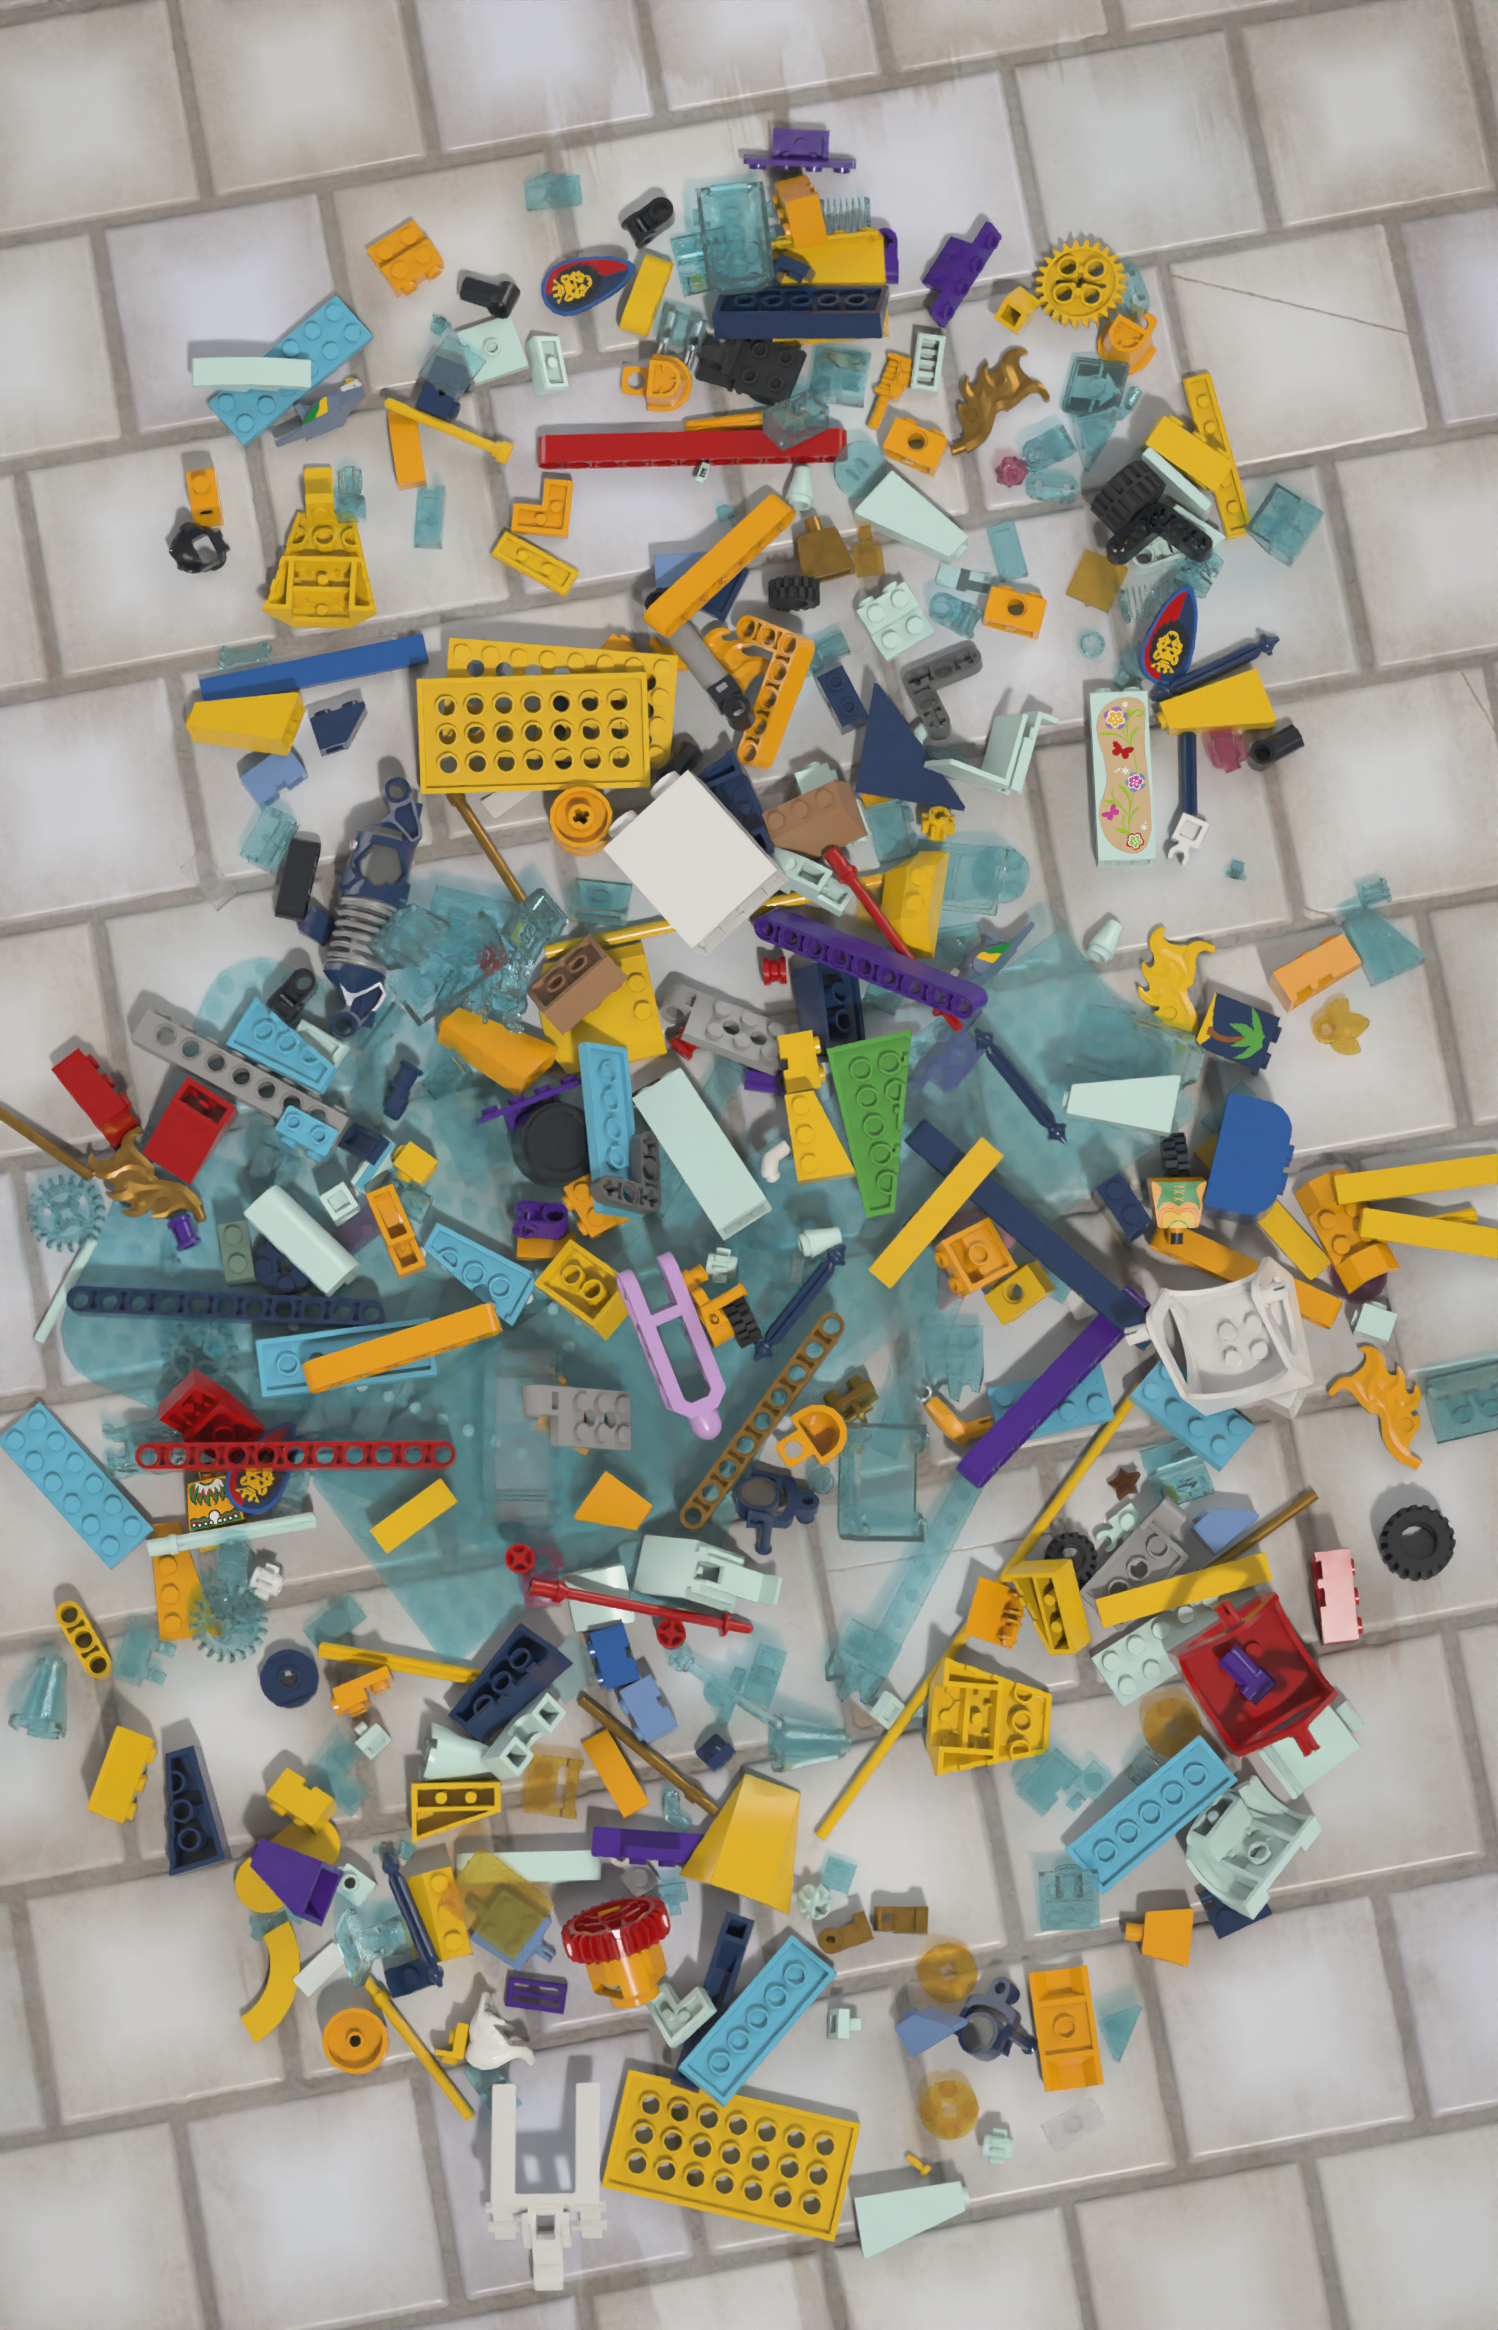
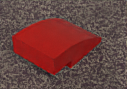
M193 1369L158 1405L159 1421L182 1433V1440L185 1443L254 1442L265 1431V1426L240 1401L196 1369ZM212 1450L203 1452L213 1459L216 1458V1453ZM235 1450L232 1452L230 1462L234 1463L244 1451Z

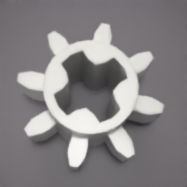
M266 1563L265 1568L257 1566L249 1587L255 1589L254 1595L266 1601H268L270 1595L278 1597L285 1581V1577L279 1575L280 1567L270 1563Z

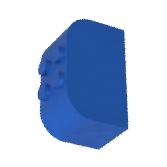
M1229 1092L1209 1173L1201 1215L1240 1224H1253L1261 1221L1271 1212L1277 1195L1283 1196L1288 1178V1173H1284L1283 1170L1284 1167L1289 1168L1295 1146L1290 1145L1292 1135L1290 1118L1280 1106L1269 1101Z

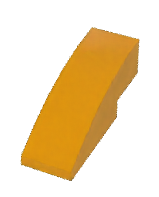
M387 411L399 491L426 487L427 481L418 422L394 411Z
M393 1184L365 1194L398 1280L426 1270V1263L415 1240V1234Z
M607 1729L581 1743L624 1820L650 1805Z

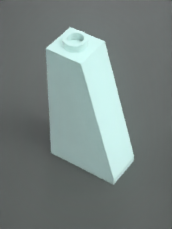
M893 470L854 510V520L944 563L950 564L954 559L960 560L969 549L967 547L969 536Z
M1169 1075L1072 1084L1070 1092L1064 1091L1061 1108L1067 1109L1066 1117L1169 1137L1181 1076Z
M961 2181L854 2198L863 2258L871 2257L964 2212L965 2205L970 2204L967 2186L961 2187Z

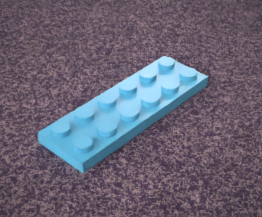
M335 295L263 356L266 358L311 360V388L308 391L280 388L278 391L249 389L247 392L223 390L209 401L207 405L238 441L246 447L374 339L373 335Z
M587 1041L578 1044L591 1180L593 1181L604 1175H611L632 1181L630 1141L632 1136L636 1134L627 1048ZM623 1188V1196L626 1201H629V1195ZM593 1199L595 1214L631 1219L644 1217L642 1214L599 1204Z
M430 1317L255 1340L263 1399L309 1394L310 1392L301 1368L303 1363L429 1322ZM435 1355L327 1391L437 1377Z
M40 1402L0 1437L2 1449L110 1570L115 1568L155 1532Z
M1200 1734L1066 1847L1065 1851L1103 1895L1239 1779Z
M791 1935L681 2063L678 2070L724 2108L834 1979L837 1972Z

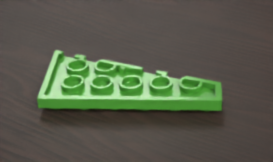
M912 1029L827 1049L866 1220L895 1213Z

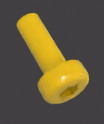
M909 2154L906 2157V2160L921 2172L919 2175L922 2178H925L931 2171L932 2167L929 2164L923 2165L913 2155Z

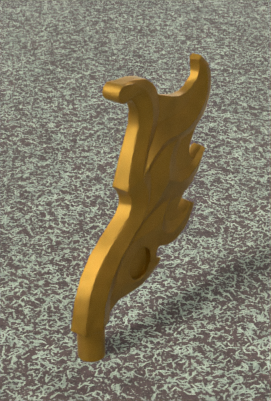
M1023 348L1009 350L1004 354L1000 365L994 371L988 370L989 362L984 363L980 368L978 380L974 386L969 385L968 376L962 381L961 395L967 405L958 404V419L964 431V437L961 442L949 446L952 456L964 452L969 454L979 448L991 434L996 414L1000 411H1010L1028 395L1039 394L1045 403L1050 401V395L1045 386L1039 381L1031 380L1019 365L1020 357L1027 355V350Z
M140 1126L125 1134L120 1149L111 1158L99 1161L95 1159L93 1153H90L88 1166L95 1172L94 1176L107 1180L115 1186L114 1192L106 1191L105 1194L112 1200L127 1202L132 1205L130 1210L123 1209L121 1211L127 1217H141L152 1209L154 1211L152 1213L153 1219H162L180 1210H188L192 1212L197 1224L207 1220L202 1208L204 1205L192 1190L179 1182L162 1180L155 1176V1167L134 1145L135 1138L143 1133V1129Z

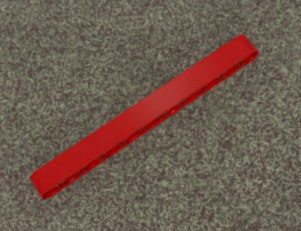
M842 428L563 434L538 437V467L548 470L701 466L702 462L710 464V466L837 463L848 459L847 431Z
M443 1440L187 1442L142 1444L135 1452V1460L142 1470L150 1473L448 1470L455 1465L457 1454L453 1445ZM442 1448L451 1451V1458L444 1463L438 1462L435 1459L436 1452ZM324 1449H329L333 1451V1459L326 1464L319 1462L318 1454ZM352 1449H359L363 1452V1458L360 1462L350 1463L347 1460V1455ZM381 1449L392 1451L393 1455L389 1462L380 1463L377 1461V1453ZM410 1449H419L422 1452L421 1459L415 1463L408 1462L406 1460L407 1452ZM150 1450L157 1453L156 1461L151 1465L143 1464V1454ZM179 1450L186 1452L184 1463L179 1465L172 1463L171 1457L174 1452ZM212 1450L216 1453L214 1462L208 1465L201 1463L202 1453ZM235 1450L245 1452V1459L240 1464L230 1462V1455ZM264 1450H272L275 1454L274 1460L269 1464H263L259 1461V1456ZM293 1450L303 1451L304 1459L300 1463L293 1464L289 1462L288 1457Z

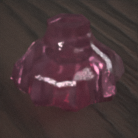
M1016 456L1004 457L1000 465L995 468L997 483L1003 484L1007 488L1021 485L1023 480L1029 476L1027 462L1020 460Z

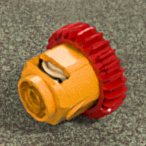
M632 1895L629 1898L623 1896L617 1900L612 1898L609 1902H602L598 1906H591V1909L582 1910L581 1914L574 1915L572 1919L563 1925L560 1933L567 1957L578 1964L585 1963L594 1993L608 1997L612 2007L618 2009L636 2007L653 2000L659 1995L660 1988L658 1982L668 1970L660 1940L665 1939L671 1928L667 1908L664 1901L660 1900V1898H654L651 1895L647 1897L645 1895L639 1897Z

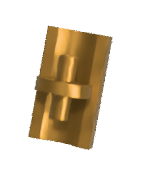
M856 1374L846 1382L848 1389L851 1391L850 1393L841 1397L835 1389L824 1394L823 1399L826 1406L835 1409L848 1424L858 1419L862 1425L868 1423L865 1414L873 1410L871 1403L878 1400L879 1397L871 1381L866 1382L859 1374Z

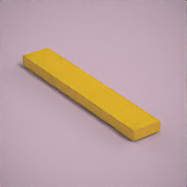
M1210 372L1182 379V385L1195 431L1207 439L1205 444L1215 450L1218 447L1231 456L1229 460L1234 463L1216 492L1213 493L1226 541L1254 534V528Z
M1216 1133L1193 1153L1209 1171L1218 1139ZM1277 1200L1271 1212L1264 1219L1256 1222L1309 1282L1331 1265L1329 1258Z
M981 1137L868 1270L891 1289L1003 1159L1004 1155L984 1137Z
M1498 1154L1335 1175L1331 1179L1336 1206L1498 1184Z
M1370 1208L1361 1209L1358 1238L1498 1260V1229Z
M1262 1552L1095 1599L1102 1628L1269 1582L1273 1578L1266 1554Z

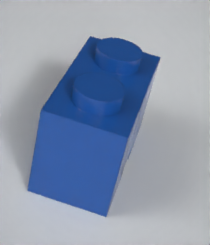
M623 1623L589 1633L591 1641L586 1642L591 1659L597 1658L600 1669L595 1670L600 1687L606 1686L607 1692H611L640 1680L634 1657L628 1658L625 1651L631 1647Z

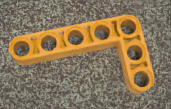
M745 615L737 622V636L746 642L773 652V656L753 707L755 722L749 729L744 731L737 754L741 764L766 770L772 766L812 661L815 644L809 637L767 620Z

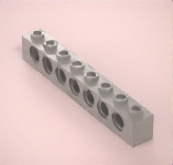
M149 1009L146 1010L130 1038L133 1045L276 1122L280 1121L285 1112V1105L289 1100L296 1099L300 1101V1111L311 1117L316 1113L324 1114L326 1116L324 1124L339 1132L332 1146L333 1153H335L339 1142L351 1125L346 1110L334 1104L331 1108L321 1103L323 1099L311 1091H307L306 1094L296 1089L298 1086L296 1083L285 1077H282L281 1081L271 1076L272 1071L261 1064L257 1063L256 1067L245 1062L247 1057L235 1050L228 1053L221 1049L222 1044L209 1036L205 1040L195 1035L197 1031L185 1023H181L178 1026L170 1021L172 1017L159 1009H156L155 1013ZM167 1031L174 1033V1039L170 1043L163 1044L159 1042L162 1033ZM188 1046H198L199 1053L195 1057L185 1056L184 1052ZM214 1059L225 1061L224 1067L219 1071L211 1070L209 1068L210 1063ZM246 1072L250 1075L249 1081L243 1085L235 1083L236 1075ZM265 1086H272L275 1088V1093L270 1098H262L260 1096L261 1089Z

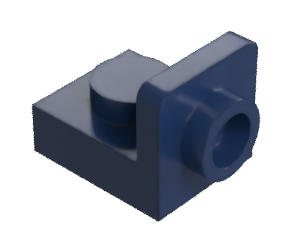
M780 253L778 259H774L769 267L768 274L770 276L768 279L774 285L779 286L787 272L786 277L795 282L801 283L802 280L811 283L816 272L811 267Z
M715 1733L696 1751V1755L716 1774L736 1755V1751L729 1743H726Z
M420 1958L384 1970L386 1984L393 1999L410 1995L435 1985L434 1982L428 1980L426 1976L428 1968L421 1963Z

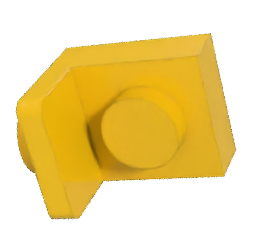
M458 2022L457 2028H451L449 2046H453L452 2052L435 2049L434 2055L440 2056L441 2063L457 2065L458 2060L465 2061V2049L469 2043L470 2024Z

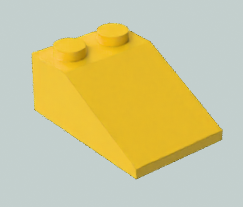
M571 1239L533 1283L569 1314L605 1341L609 1339L628 1316V1311L615 1279V1275L618 1272Z

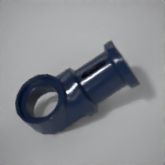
M401 1060L399 1063L401 1067L394 1079L389 1080L387 1083L394 1090V1093L386 1104L383 1114L394 1121H398L404 1114L409 1104L410 1089L416 1079L424 1073L405 1060Z

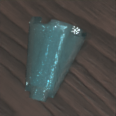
M47 1654L45 1658L38 1660L9 1716L8 1724L14 1730L19 1731L21 1726L28 1729L27 1735L43 1739L55 1740L59 1738V1734L63 1738L66 1736L68 1665L63 1662L62 1657Z
M773 1714L772 1716L776 1722H770L768 1751L769 1754L775 1755V1763H770L773 1772L782 1773L843 1759L846 1752L851 1751V1736L846 1735V1731L843 1728L784 1714Z

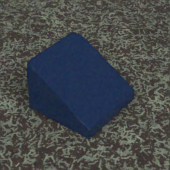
M312 905L298 930L300 934L324 947L337 927L334 923L336 920Z

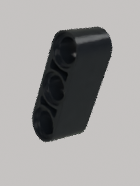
M292 837L278 894L275 917L302 922L305 918L321 852L320 842Z

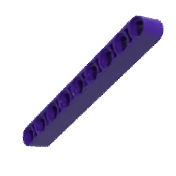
M780 907L772 908L754 922L755 934L763 941L961 1019L970 1018L987 1005V993L977 984Z
M1130 1285L1121 1290L1144 1312H1148L1151 1303ZM1099 1314L963 1457L957 1465L956 1471L978 1490L981 1489L1125 1336Z

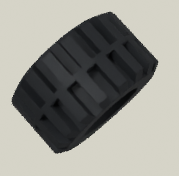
M1142 459L1134 461L1120 470L1099 491L1092 502L1091 511L1113 534H1116L1148 506L1157 503L1165 490L1166 484Z
M1417 1504L1410 1505L1408 1508L1398 1510L1389 1518L1380 1534L1379 1552L1383 1555L1382 1561L1384 1564H1388L1389 1570L1393 1574H1399V1578L1404 1580L1408 1578L1411 1581L1418 1582V1580L1423 1579L1425 1581L1436 1576L1447 1566L1454 1554L1453 1549L1456 1540L1453 1538V1527L1450 1528L1448 1524L1450 1521L1446 1516L1443 1518L1440 1515V1511L1437 1509L1431 1510L1426 1505H1422V1507H1417ZM1421 1527L1430 1533L1434 1541V1549L1429 1557L1416 1560L1404 1553L1400 1545V1537L1407 1528Z

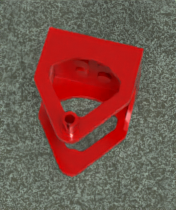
M1264 1590L1235 1609L1230 1599L1221 1602L1213 1608L1219 1617L1218 1620L1166 1652L1227 1753L1242 1757L1288 1737H1293L1304 1757L1311 1755L1313 1750L1316 1752L1320 1748L1308 1727L1338 1696V1692L1324 1677L1302 1645L1282 1609L1277 1593ZM1235 1644L1257 1666L1260 1665L1266 1669L1278 1684L1257 1705L1245 1697L1238 1688L1237 1682L1217 1663ZM1311 1707L1302 1717L1285 1728L1264 1736L1284 1721Z

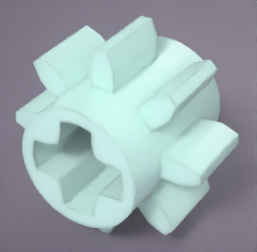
M717 1247L716 1254L708 1253L706 1273L707 1275H713L712 1282L726 1284L727 1278L735 1279L738 1257L731 1256V1249Z
M808 1884L799 1890L797 1894L798 1901L794 1905L805 1920L809 1919L810 1916L815 1920H820L829 1913L831 1909L829 1903L833 1902V1899L823 1884H820L817 1888L813 1884Z
M993 2128L992 2134L984 2133L982 2156L989 2157V2164L1003 2165L1004 2159H1012L1014 2137H1008L1007 2130Z

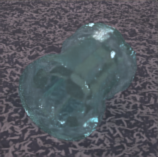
M1385 877L1380 878L1379 882L1366 886L1359 884L1356 887L1363 910L1368 909L1369 905L1382 901L1392 902L1390 889Z

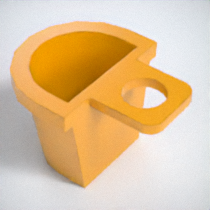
M1134 308L1128 318L1118 314L1113 322L1108 321L1097 342V353L1101 363L1104 365L1128 367L1127 375H1133L1142 371L1157 352V349L1153 347L1151 333L1157 325V319L1140 308ZM1144 318L1148 322V328H1142L1134 323L1133 320Z
M653 354L650 359L649 368L626 366L623 369L621 391L626 395L646 396L647 411H674L683 406L690 397L693 387L692 376L687 366L678 358ZM639 373L644 377V385L640 389H632L628 385V378L631 374Z
M811 1405L790 1416L795 1431L776 1444V1451L789 1468L797 1466L810 1456H812L816 1463L824 1466L842 1452L847 1441V1427L843 1417L835 1409L825 1405ZM795 1441L801 1445L802 1453L799 1457L790 1458L786 1455L785 1447L789 1442Z

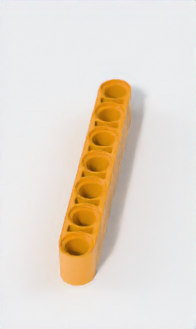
M770 494L651 604L644 614L643 621L664 638L672 636L792 523L796 516V510L777 495Z
M1157 1227L1148 1244L1155 1251L1227 1284L1255 1273L1260 1265V1262L1185 1228L1184 1244H1168L1167 1228ZM1293 1278L1301 1318L1330 1330L1343 1302L1326 1292Z
M486 1303L303 1363L301 1368L310 1394H316L496 1336L503 1330L494 1304Z

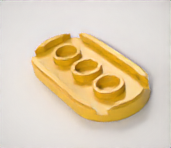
M330 1822L325 1824L317 1836L309 1831L304 1834L291 1823L270 1840L273 1843L321 1860L332 1866L337 1862L341 1849L340 1836ZM249 1857L240 1866L235 1879V1889L240 1901L247 1908L255 1912L271 1913L280 1910L285 1904L250 1867L252 1860Z

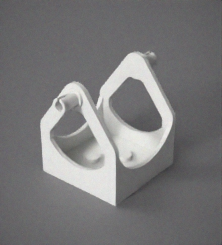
M1269 1256L1262 1259L1255 1273L1226 1285L1192 1291L1159 1289L1146 1314V1322L1126 1327L1124 1330L1125 1334H1129L1125 1337L1130 1346L1147 1340L1153 1342L1180 1397L1205 1416L1315 1384L1293 1275ZM1168 1309L1173 1314L1181 1336L1187 1364V1384L1165 1340L1162 1323Z

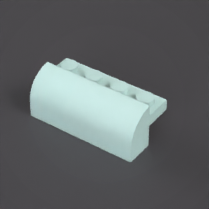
M279 1185L269 1188L243 1213L245 1218L328 1298L343 1283L348 1286L355 1279L354 1272L362 1264Z

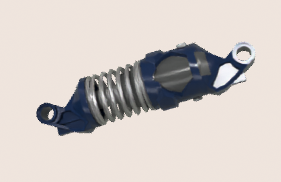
M401 777L391 778L382 791V799L389 814L383 819L354 833L353 840L349 845L350 854L347 867L343 869L338 887L341 892L339 903L343 909L337 911V914L344 920L334 922L337 928L341 930L332 932L333 936L338 940L332 941L329 944L337 951L327 953L330 959L325 961L326 964H324L323 972L338 991L345 1004V1007L333 1017L329 1025V1034L341 1042L348 1041L361 1027L373 1028L376 1011L380 1008L387 995L385 983L386 974L388 973L385 966L390 964L387 956L392 953V950L389 946L395 943L391 935L397 932L394 926L399 922L397 916L401 914L403 906L408 901L411 888L408 881L410 872L414 867L415 850L422 838L420 816L423 804L414 802L409 783ZM393 786L399 787L403 791V797L399 799L393 798L389 793V788ZM385 937L389 941L382 942L380 940ZM373 947H382L387 952H379L374 950ZM370 957L380 958L384 962H375ZM340 1020L346 1021L350 1026V1032L346 1034L338 1032L335 1023Z

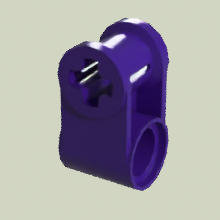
M881 228L879 232L888 242V248L884 249L886 284H899L897 235L889 228Z
M521 1200L515 1204L514 1211L517 1216L516 1222L512 1226V1232L515 1236L524 1239L560 1240L568 1234V1209L562 1203Z

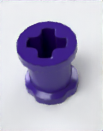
M189 1214L175 1218L166 1224L168 1230H171L178 1244L176 1246L178 1252L189 1250L201 1243V1238L196 1236L190 1223L191 1217Z

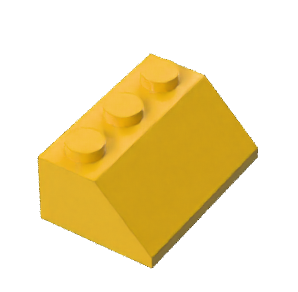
M116 1726L86 1810L123 1825L127 1824L128 1819L131 1821L134 1819L138 1804L134 1803L138 1791L143 1793L148 1781V1776L145 1775L148 1764L153 1765L157 1757L159 1748L155 1747L156 1741L124 1727Z
M450 1866L407 1878L406 1882L438 1956L437 1964L474 1955L453 1868ZM406 1927L413 1959L415 1960L419 1956Z

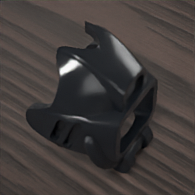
M187 522L179 527V532L173 539L168 552L176 561L179 570L196 574L208 572L209 570L216 571L222 568L226 562V553L230 551V547L228 544H225L220 530L215 533L208 527ZM208 536L218 556L204 564L194 547V542Z

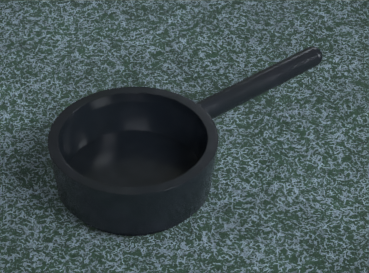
M658 1078L633 1092L632 1098L635 1097L641 1089L654 1085L655 1083L660 1081L661 1078ZM545 1101L530 1107L520 1116L512 1132L511 1151L518 1169L526 1178L540 1186L557 1188L569 1185L590 1170L585 1111L572 1104L560 1101Z

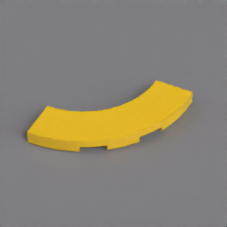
M289 1921L263 1935L270 1956L268 1983L258 2003L241 2017L255 2044L268 2036L280 2024L294 2001L298 1989L293 1979L300 1973V1951L294 1930Z

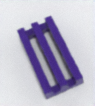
M509 1976L505 2006L564 2015L568 1985ZM514 1983L561 1990L559 1996L514 1989ZM512 1995L559 2002V2007L512 2001Z

